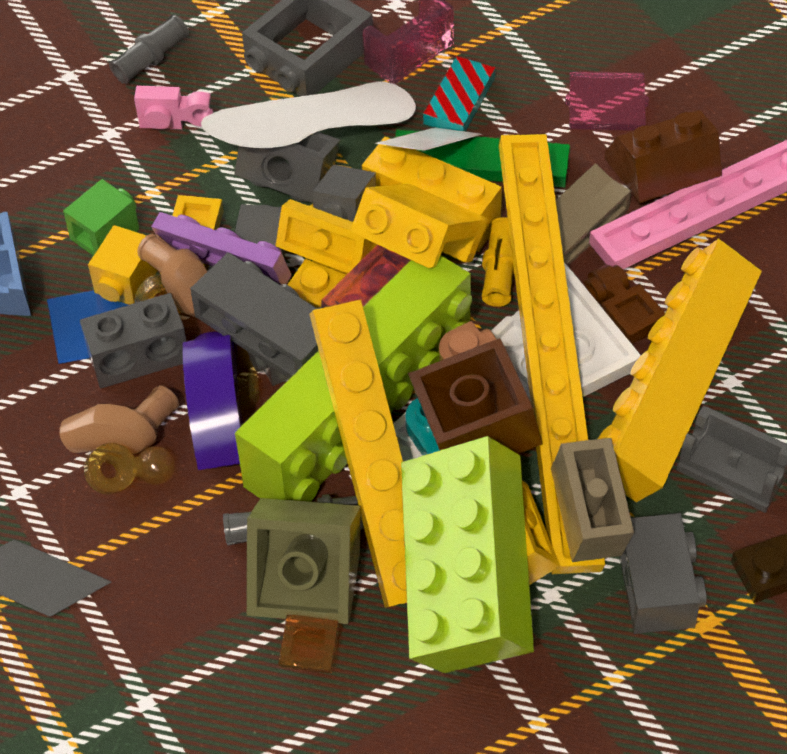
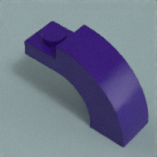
M219 332L203 333L197 336L195 340L183 342L186 401L198 470L240 464L235 432L244 423L237 379L238 350L236 343L231 341L230 335L224 336Z

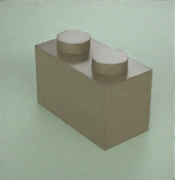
M603 438L562 443L551 467V472L572 562L622 556L634 534L612 439Z

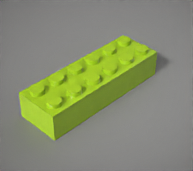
M441 255L436 267L427 268L412 260L409 261L363 307L390 413L394 409H401L412 395L414 388L408 373L439 362V343L442 337L447 332L470 321V306L472 303L471 273ZM319 351L235 432L243 486L260 499L311 502L316 496L319 486L331 473L336 474L340 472L347 464Z

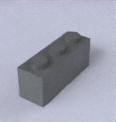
M228 252L190 288L196 318L222 335H230L231 341L289 379L319 351L309 314L312 310L320 309L321 307L315 308L301 299L290 286L286 284L279 285L271 280L250 261L243 262Z

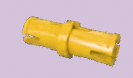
M507 217L496 218L490 223L489 247L484 252L482 267L486 272L481 297H483V302L493 307H502L511 301L510 294L514 265Z

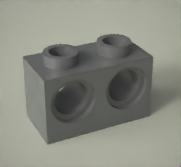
M171 293L80 319L88 355L100 389L183 364V342L187 341L184 327Z

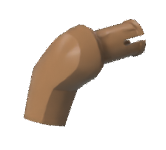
M158 234L147 235L138 246L137 253L139 258L161 272L162 284L167 294L171 293L178 310L195 317L190 288L207 273L201 259L187 248L175 249Z
M156 386L151 394L135 410L113 404H98L64 419L60 426V438L64 446L72 453L102 449L121 454H135L147 449L156 442V429L172 412L178 409L179 401L176 395L167 387Z

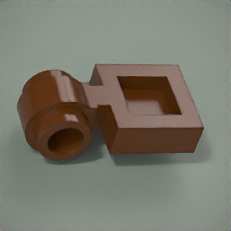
M604 265L590 272L588 279L583 282L584 287L598 304H602V309L631 344L648 336L654 324L665 315L662 308L640 283L629 288L628 277L618 265Z

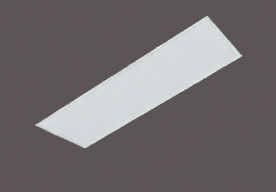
M435 127L375 144L425 151L482 134Z

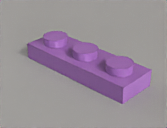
M159 212L151 226L155 235L161 236L164 241L177 250L187 248L193 251L204 264L214 266L229 252L243 262L250 261L254 263L265 276L279 285H287L291 277L281 250L268 242L259 241L256 244L241 239L236 233L226 228L214 230L201 226L195 219L182 214L174 217Z

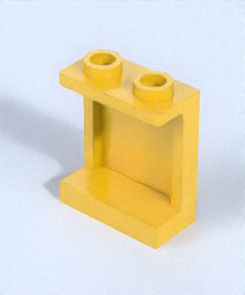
M398 184L366 187L351 226V231L364 239L427 268L436 267L442 252L465 263L472 262L488 219L414 185Z
M290 199L281 207L275 245L278 248L356 277L360 276L388 251V249L352 233V221L313 208V204L308 206Z

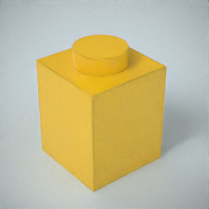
M116 225L112 227L88 263L94 293L112 302L120 301L128 305L138 303L158 271L138 256V246L146 235Z

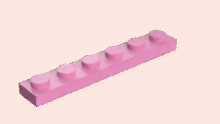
M787 140L723 169L722 176L678 190L590 231L589 244L606 265H618L625 269L787 192Z

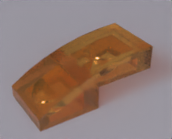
M287 614L278 662L279 667L331 674L342 624L338 620Z

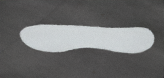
M372 82L330 93L272 100L222 109L204 117L201 126L207 134L230 144L250 148H274L298 143L306 137L328 128L399 123L408 120L413 115L416 104L409 93L397 85L388 82Z

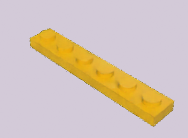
M361 300L315 309L309 315L358 506H361V517L384 607L387 608L406 603L401 471L403 459Z

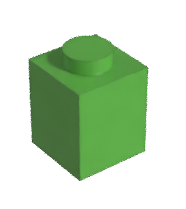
M101 179L63 210L70 240L94 256L114 225L137 232L139 225L135 210L137 208L135 200L126 190L122 188L116 189Z

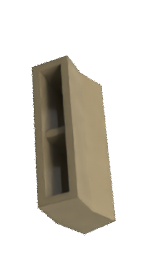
M596 163L556 199L563 258L567 266L590 246V231L620 218L629 209L631 190L613 180Z

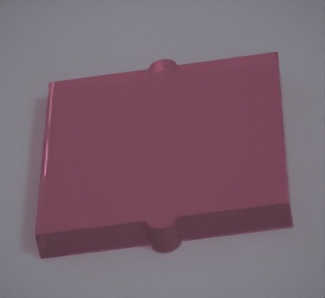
M570 71L569 94L565 96V104L569 106V129L634 131L640 126H645V108L649 105V97L645 96L644 73Z

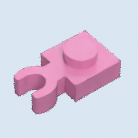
M136 87L134 100L140 128L182 129L184 121L202 127L201 122L203 118L213 113V109H209L210 93L199 91L191 93L189 96H181L180 87Z

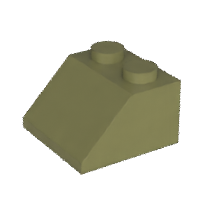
M261 498L247 518V616L348 624L351 617L360 556L361 506Z

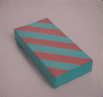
M456 56L423 113V124L436 128L466 132L495 79L496 67Z

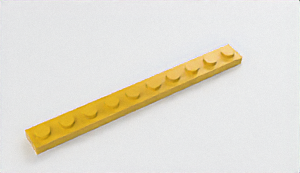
M547 134L501 135L499 152L529 395L543 443L536 447L545 524L547 534L560 564V567L551 573L602 572L605 566L604 558L572 562L551 472V467L562 443L587 441L588 434Z

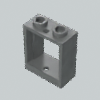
M281 0L242 32L245 62L254 71L262 72L278 82L288 92H294L300 97L315 95L374 45L373 14L349 0ZM308 20L333 36L303 60L277 43L303 21Z

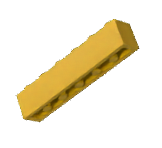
M719 238L703 250L699 247L694 249L685 259L681 267L685 274L665 299L668 309L665 315L654 324L648 334V339L652 342L648 350L637 359L631 369L630 374L634 379L630 387L622 392L613 406V412L616 413L612 424L605 428L598 437V439H612L624 493L636 503L663 488L762 272Z

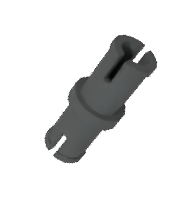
M172 14L149 34H140L136 37L135 44L115 60L109 62V67L114 76L121 83L128 84L132 78L150 64H159L164 59L163 54L189 36L186 24L179 16Z

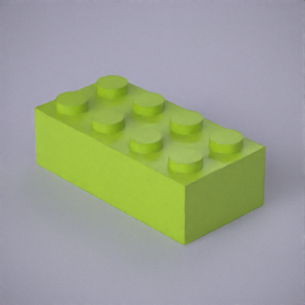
M486 436L401 462L409 659L447 673L534 652L520 455Z

